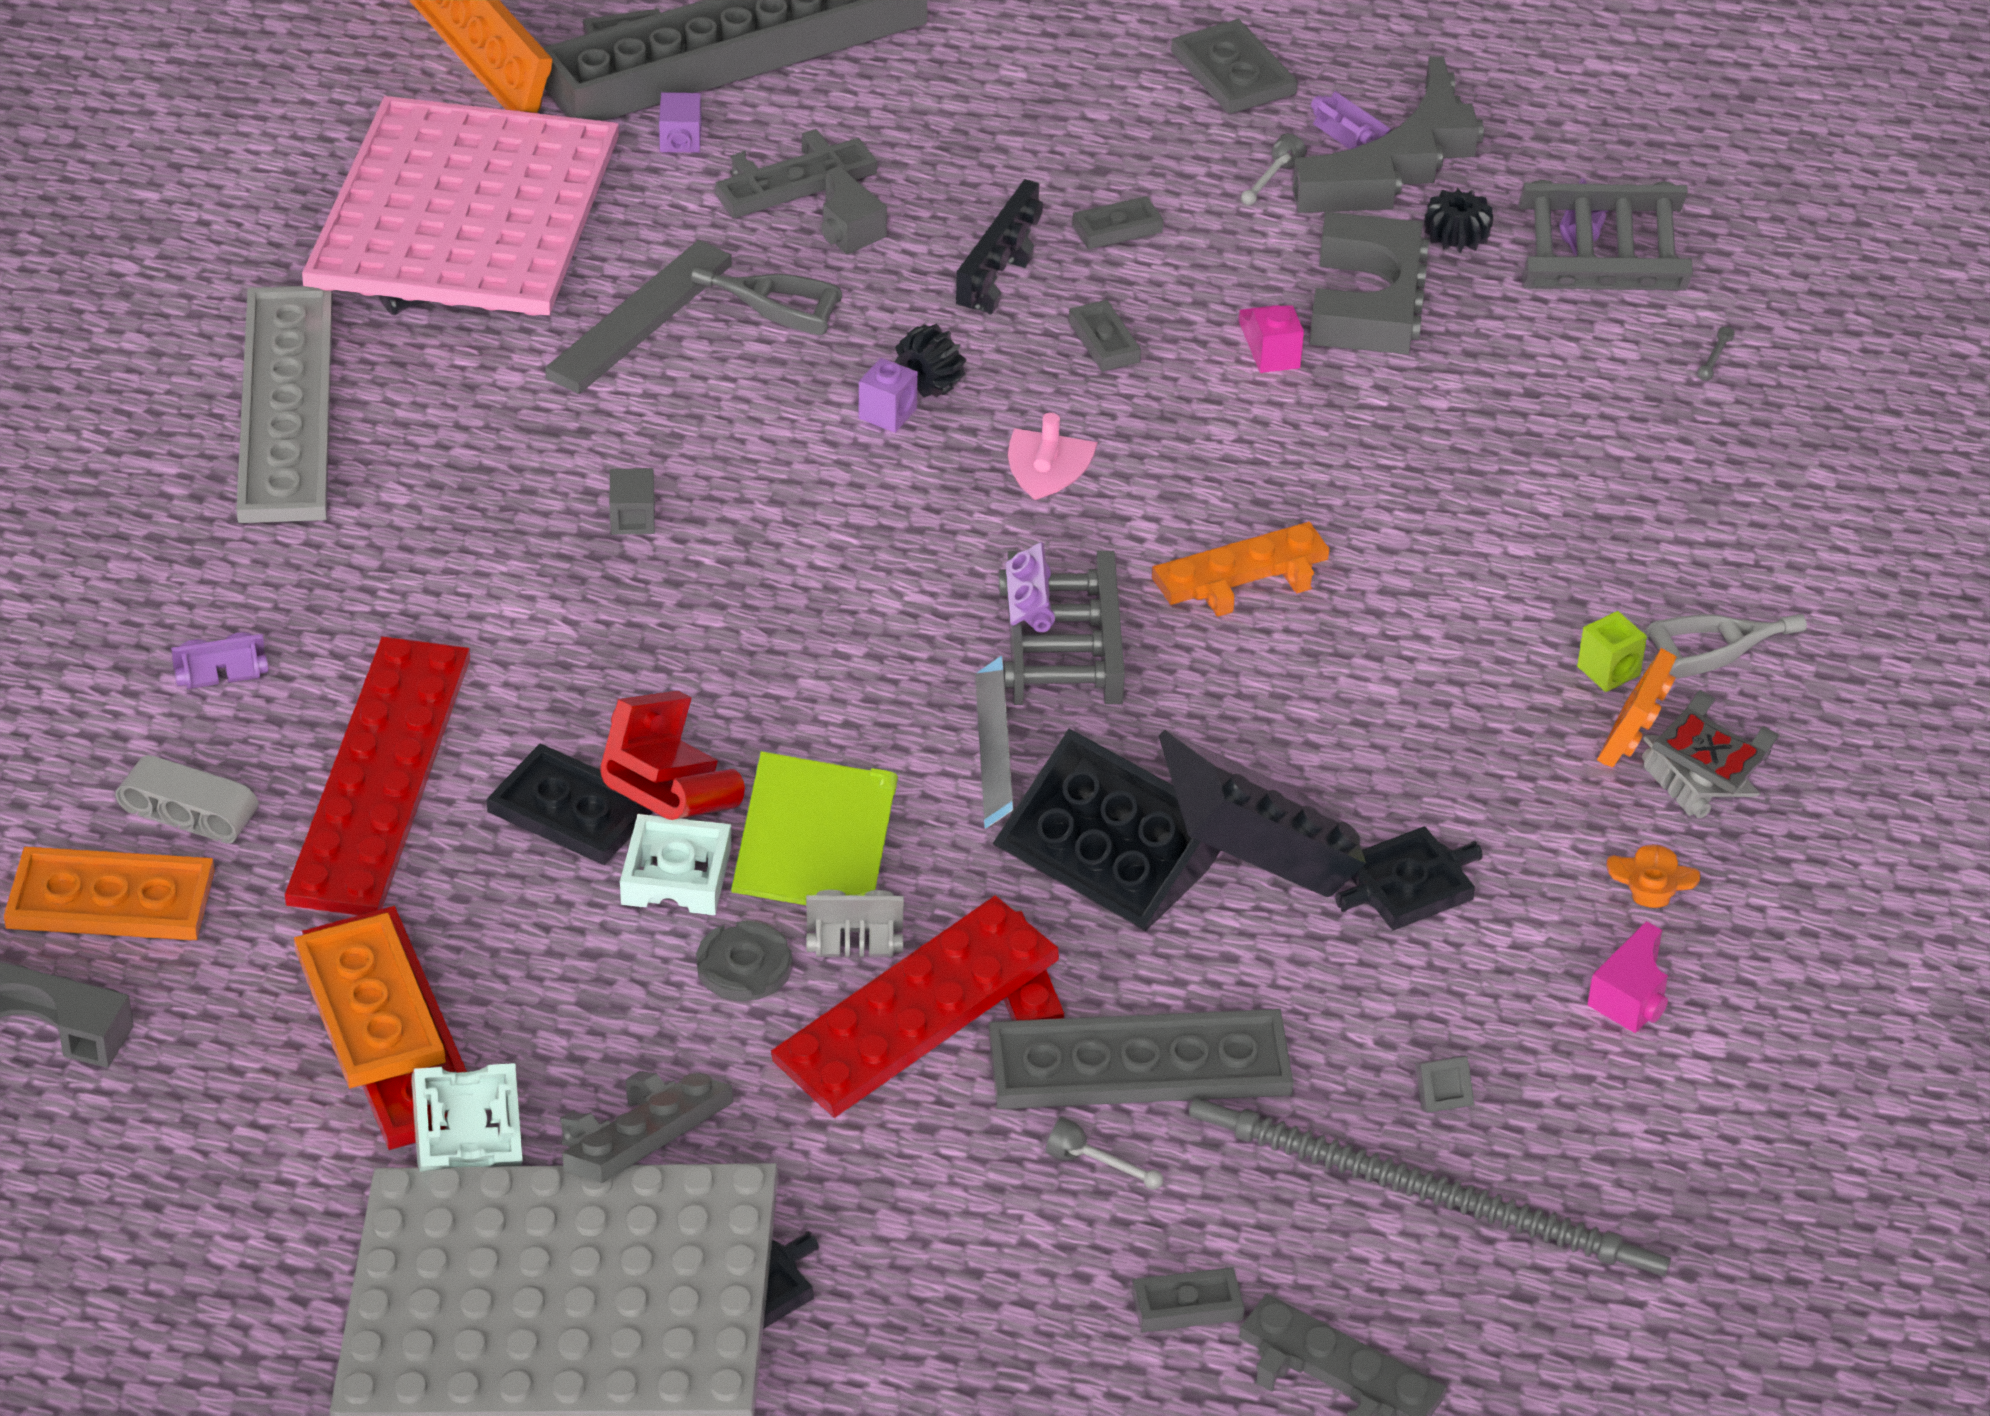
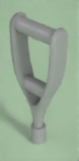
M1702 614L1655 621L1646 628L1645 635L1649 641H1653L1658 651L1660 648H1663L1677 656L1669 674L1679 679L1726 666L1765 638L1778 633L1787 635L1805 631L1807 623L1803 614L1782 617L1777 622H1754L1722 615ZM1691 633H1721L1728 645L1710 652L1683 658L1670 636Z

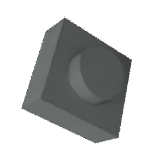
M1461 1055L1415 1063L1423 1112L1430 1113L1474 1105L1468 1056Z

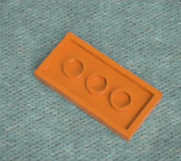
M24 846L3 915L6 929L197 941L215 873L213 858Z
M388 913L294 937L295 952L349 1089L413 1072L417 1068H428L446 1063L444 1047Z

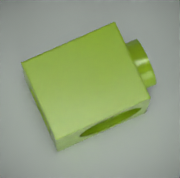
M1619 611L1613 612L1583 627L1577 667L1602 690L1608 692L1641 675L1647 636Z

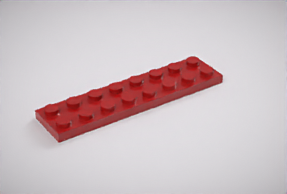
M381 636L284 894L286 906L350 915H361L383 908L468 668L470 648Z

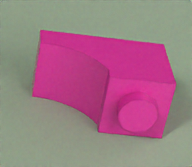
M1274 305L1239 310L1238 321L1260 373L1300 368L1304 330L1293 305Z
M1646 921L1592 974L1587 1005L1634 1033L1647 1021L1655 1023L1665 1011L1668 1003V998L1664 996L1668 975L1661 972L1655 963L1658 957L1662 929Z

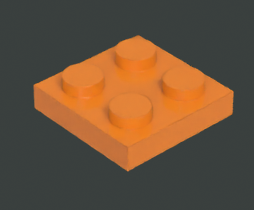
M1660 648L1625 701L1600 751L1597 761L1614 767L1622 754L1631 757L1643 736V733L1638 730L1640 727L1647 730L1650 729L1662 708L1661 705L1655 703L1656 699L1663 701L1676 679L1669 672L1677 656Z

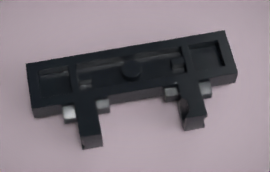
M1027 179L1023 180L957 270V305L992 315L999 305L1001 291L994 284L997 280L996 273L1003 271L1007 263L1026 268L1029 264L1035 247L1028 238L1031 232L1029 228L1032 224L1036 225L1039 222L1043 211V202L1039 201L1040 183Z

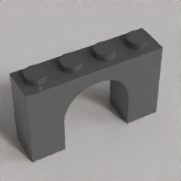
M1325 212L1319 267L1371 273L1385 279L1391 286L1375 292H1351L1316 288L1310 345L1409 355L1411 340L1419 341L1422 316L1414 314L1422 315L1424 290L1422 289L1425 286L1427 264L1421 263H1427L1429 239L1421 238L1423 221Z

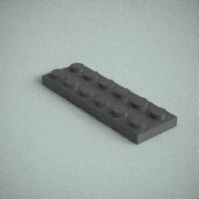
M1281 1009L989 1022V1043L997 1109L1194 1100L1195 1097L1206 1100L1291 1096L1293 1091V1077Z

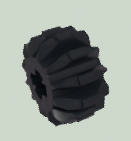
M1459 188L1452 193L1441 190L1440 195L1431 197L1430 203L1427 205V212L1424 217L1425 233L1430 235V242L1432 244L1442 243L1444 251L1451 246L1456 247L1459 253H1461L1465 246L1476 251L1479 244H1487L1491 228L1493 227V208L1487 205L1486 197H1475L1474 190L1467 193L1461 192Z
M937 323L931 326L924 324L921 327H915L895 346L899 356L894 362L917 371V388L924 398L930 395L938 397L941 394L948 393L966 375L962 366L967 360L958 351L961 344H955L951 340V332H942Z

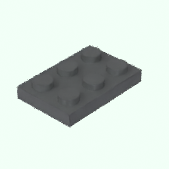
M1239 18L1181 35L1171 40V52L1228 114L1297 94L1298 80Z

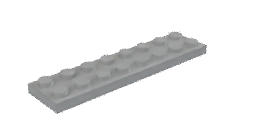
M307 286L248 288L236 509L238 523L327 520L333 315L332 291Z

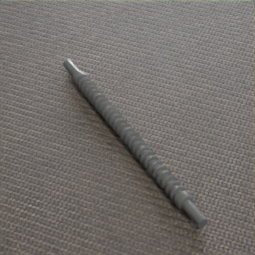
M1195 1097L1189 1110L1190 1117L1234 1131L1237 1139L1251 1142L1255 1138L1258 1139L1259 1146H1264L1268 1142L1271 1143L1273 1151L1283 1147L1285 1148V1154L1288 1156L1293 1151L1297 1152L1300 1160L1310 1156L1311 1162L1314 1165L1321 1160L1325 1162L1327 1169L1332 1168L1333 1165L1338 1166V1171L1341 1174L1346 1172V1170L1352 1171L1353 1178L1363 1174L1367 1183L1377 1179L1379 1180L1380 1187H1385L1387 1183L1392 1184L1394 1192L1404 1188L1406 1189V1195L1409 1197L1414 1192L1420 1194L1419 1198L1421 1201L1431 1197L1435 1206L1445 1202L1447 1203L1448 1210H1453L1455 1206L1460 1207L1462 1215L1472 1211L1476 1220H1479L1482 1215L1488 1217L1489 1224L1499 1220L1502 1222L1503 1229L1513 1225L1518 1234L1524 1229L1529 1231L1530 1238H1535L1537 1234L1542 1235L1545 1243H1548L1550 1239H1555L1559 1248L1563 1247L1565 1243L1571 1245L1570 1249L1572 1252L1582 1248L1585 1250L1584 1254L1586 1257H1590L1592 1253L1598 1254L1597 1259L1609 1265H1614L1618 1261L1666 1277L1670 1266V1257L1623 1242V1237L1620 1234L1607 1231L1602 1235L1599 1234V1229L1596 1226L1589 1231L1585 1229L1584 1222L1574 1226L1571 1224L1569 1217H1566L1564 1221L1557 1220L1558 1216L1556 1213H1552L1550 1217L1543 1215L1544 1211L1542 1208L1532 1212L1528 1203H1525L1522 1207L1516 1206L1515 1199H1510L1508 1203L1502 1201L1501 1194L1491 1198L1486 1189L1480 1194L1475 1192L1474 1185L1468 1186L1467 1189L1462 1188L1459 1180H1456L1454 1184H1449L1447 1176H1442L1440 1180L1434 1178L1432 1171L1422 1175L1421 1169L1418 1166L1411 1171L1407 1169L1405 1162L1400 1163L1399 1166L1394 1165L1391 1157L1387 1158L1386 1161H1381L1379 1153H1374L1372 1157H1369L1364 1148L1360 1149L1359 1152L1353 1151L1352 1144H1347L1345 1148H1342L1338 1139L1328 1143L1326 1142L1325 1135H1320L1318 1139L1313 1138L1311 1130L1301 1134L1299 1133L1300 1129L1298 1126H1294L1289 1130L1286 1128L1284 1121L1274 1125L1271 1117L1261 1120L1258 1112L1244 1109L1240 1113Z

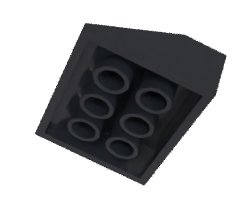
M1070 728L993 842V845L1145 932L1209 870L1221 851L1188 836L1172 784Z
M1164 730L1159 735L1189 837L1325 897H1332L1366 864L1360 846V836L1357 831L1304 793Z

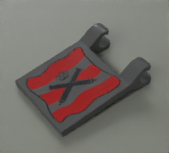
M1699 690L1687 708L1655 741L1652 749L1727 792L1734 794L1757 766L1768 758L1771 753L1770 749L1778 739L1779 734L1763 726L1752 743L1744 740L1707 719V712L1716 698Z

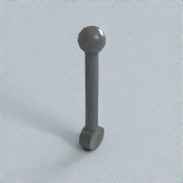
M1721 327L1718 329L1717 337L1719 340L1706 364L1697 371V375L1702 381H1709L1713 378V367L1726 342L1734 339L1735 332L1732 328Z

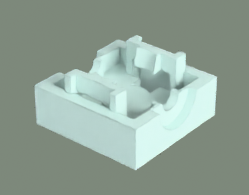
M638 814L620 879L621 905L647 908L648 902L660 904L662 899L671 898L677 901L679 906L688 907L690 913L715 915L731 852V824L688 819L669 820L662 816ZM653 856L657 857L658 866L653 865ZM708 857L707 872L694 870L695 861L706 862Z
M515 1063L487 1065L485 1068L477 1071L462 1073L448 1072L443 1070L442 1067L414 1069L412 1092L419 1172L452 1167L521 1166L523 1160ZM427 1105H431L433 1131H429ZM485 1110H492V1120L490 1123L500 1124L499 1134L498 1127L485 1128L487 1123ZM445 1112H448L445 1120L444 1114ZM440 1126H445L446 1130H440Z

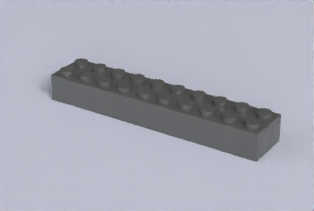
M702 0L542 47L552 58L551 73L547 77L545 90L567 117L604 121L660 104L661 92L698 93L927 24V0Z

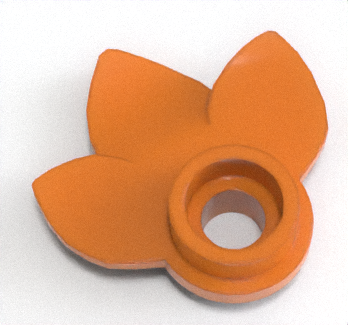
M1644 845L1637 850L1635 857L1632 858L1616 855L1607 858L1606 867L1609 875L1614 880L1629 885L1633 900L1644 907H1664L1669 904L1670 898L1675 895L1676 891L1693 889L1700 882V871L1698 869L1678 866L1677 856L1674 851L1662 845Z

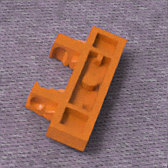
M1310 521L1152 566L1151 578L1170 605L1194 598L1197 601L1205 599L1215 615L1219 617L1233 613L1234 593L1231 588L1245 583L1282 574L1296 594L1311 590L1312 575H1314V571L1311 568L1312 564L1328 560L1329 547Z

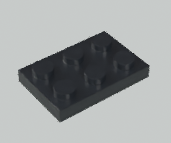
M541 743L486 799L488 813L602 865H605L632 836L637 815H651L653 813L648 808L609 788L604 783L599 769Z

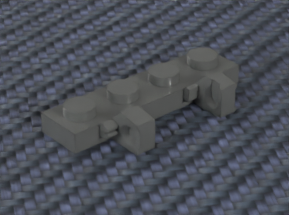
M814 129L802 133V153L805 154L758 168L753 161L747 160L746 151L731 155L732 170H730V174L732 176L731 178L715 182V195L732 218L735 219L826 190V171L840 166L855 180L877 174V160L860 138L830 146L820 132Z
M638 1071L626 1078L628 1105H639L637 1108L618 1116L612 1123L609 1120L598 1123L592 1113L580 1114L575 1113V1110L560 1118L563 1136L562 1145L570 1147L562 1152L563 1169L566 1172L604 1183L732 1104V1085L711 1079L709 1075L704 1073L686 1075L677 1084L675 1081L664 1083L657 1073Z
M1267 1293L1240 1326L1239 1338L1257 1347V1354L1262 1356L1256 1365L1258 1374L1254 1383L1271 1392L1274 1391L1277 1377H1284L1290 1369H1293L1298 1373L1303 1371L1349 1395L1350 1400L1358 1403V1407L1356 1410L1348 1411L1347 1416H1432L1446 1396L1447 1386Z

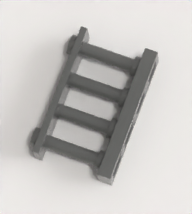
M1548 180L1524 183L1519 199V209L1534 210L1536 256L1527 257L1522 273L1523 289L1686 291L1693 274L1692 259L1675 256L1673 211L1681 212L1688 193L1687 185H1675L1671 182H1658L1653 185L1558 184ZM1551 210H1575L1576 257H1557L1553 254ZM1591 210L1616 211L1618 257L1607 258L1594 255ZM1632 211H1656L1658 258H1639L1635 255Z
M1008 551V561L1017 554V551ZM1097 551L1096 569H1088L1087 573H1051L1048 582L1049 591H1087L1088 595H1096V599H1090V604H1051V610L1055 614L1054 622L1090 621V626H1098L1099 630H1092V634L1022 635L1021 622L1012 626L1010 624L1009 612L1011 661H1004L1005 689H1013L1014 705H1023L1024 684L1095 683V688H1103L1105 704H1123L1125 671L1115 552ZM999 569V596H1008L1006 569ZM1092 652V656L1101 657V661H1095L1094 665L1024 666L1023 653Z

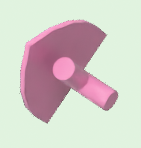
M1046 413L1043 416L1042 433L1014 428L1010 439L1008 461L1011 472L1020 487L1034 500L1057 493L1074 483L1087 470L1098 442L1059 436L1060 417L1056 413Z

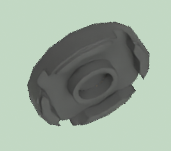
M752 921L736 922V927L724 929V925L713 929L701 940L696 953L698 977L706 988L722 998L736 1001L759 1000L776 993L787 983L793 968L792 952L787 946V940L783 934L767 924Z

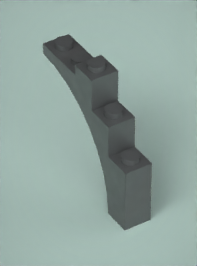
M1428 57L1425 84L1426 95L1417 110L1399 127L1377 140L1354 149L1328 155L1295 158L1292 190L1298 213L1393 210L1394 197L1401 194L1402 184L1435 183L1436 169L1442 168L1443 158L1475 157L1477 143L1483 142V121L1476 118L1472 103L1461 104L1460 96H1454L1455 76L1453 72H1448L1444 57Z

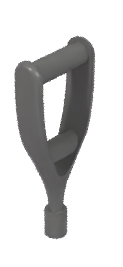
M695 266L691 276V282L708 287L715 285L733 293L760 315L773 322L813 335H823L827 332V322L836 303L842 299V291L837 285L796 275L767 274L747 277H726L716 275L715 271ZM770 292L820 300L814 313L809 314L777 303L767 297Z

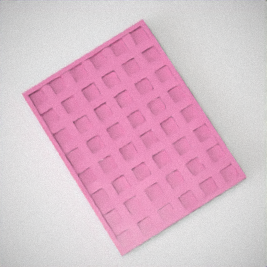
M384 96L302 272L303 286L316 287L325 291L357 292L366 296L382 295L399 297L408 301L424 300L441 302L449 306L466 305L482 307L491 311L507 310L524 312L527 315L541 314L550 316L618 140L619 123Z

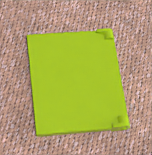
M761 751L731 892L806 905V895H816L819 891L839 890L844 892L845 896H865V893L876 890L898 775L881 769L871 768V770Z

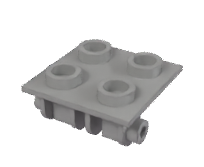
M1645 735L1643 737V740L1650 746L1642 755L1645 770L1660 783L1663 789H1668V794L1672 798L1677 797L1676 802L1689 816L1705 817L1711 810L1709 802L1712 797H1756L1761 794L1748 781V778L1734 794H1731L1652 749L1655 741L1660 736Z
M839 890L819 891L816 895H806L807 932H816L807 933L806 952H816V957H840V932H845V957H850V932H860L859 957H864V932H869V957L893 958V953H903V934H893V932H903L904 896H894L892 892L885 890L869 891L865 893V896H845V893Z

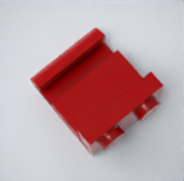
M677 690L618 699L611 717L612 724L600 768L602 779L609 788L669 820L735 809L742 803L745 785L740 773L734 768L715 771L718 763L717 759L681 741L692 697Z

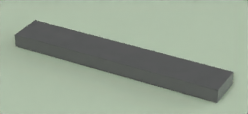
M698 239L545 367L546 379L577 394L582 393L707 287L691 282L695 266L715 271L716 275H721L732 266V255Z

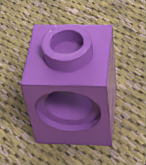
M661 92L659 114L660 152H700L702 126L701 93Z
M880 358L859 380V419L896 433L917 409V371Z

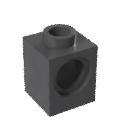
M654 468L610 469L609 505L611 535L655 534Z

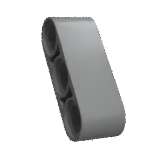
M150 755L143 756L117 788L115 795L120 806L129 813L136 814L138 811V816L176 828L180 825L179 829L216 841L222 838L220 842L226 844L232 843L238 837L259 806L257 797L245 785Z

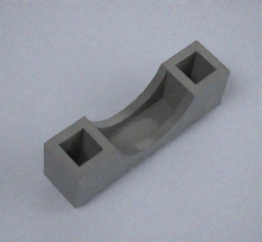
M0 962V1017L31 1015L42 1018L59 1031L64 1057L109 1068L134 1026L129 995L119 993L114 989H104L77 982L68 977H58L38 972L22 965Z

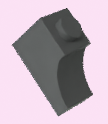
M840 166L826 171V202L823 203L822 233L828 243L835 244L846 254H850L887 237V206Z

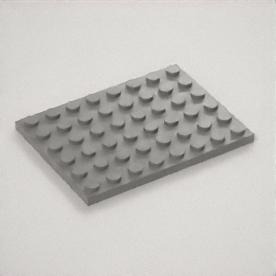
M777 1164L631 1165L604 1183L566 1172L563 1166L452 1167L420 1172L419 1167L374 1168L330 1406V1416H754L779 1177Z

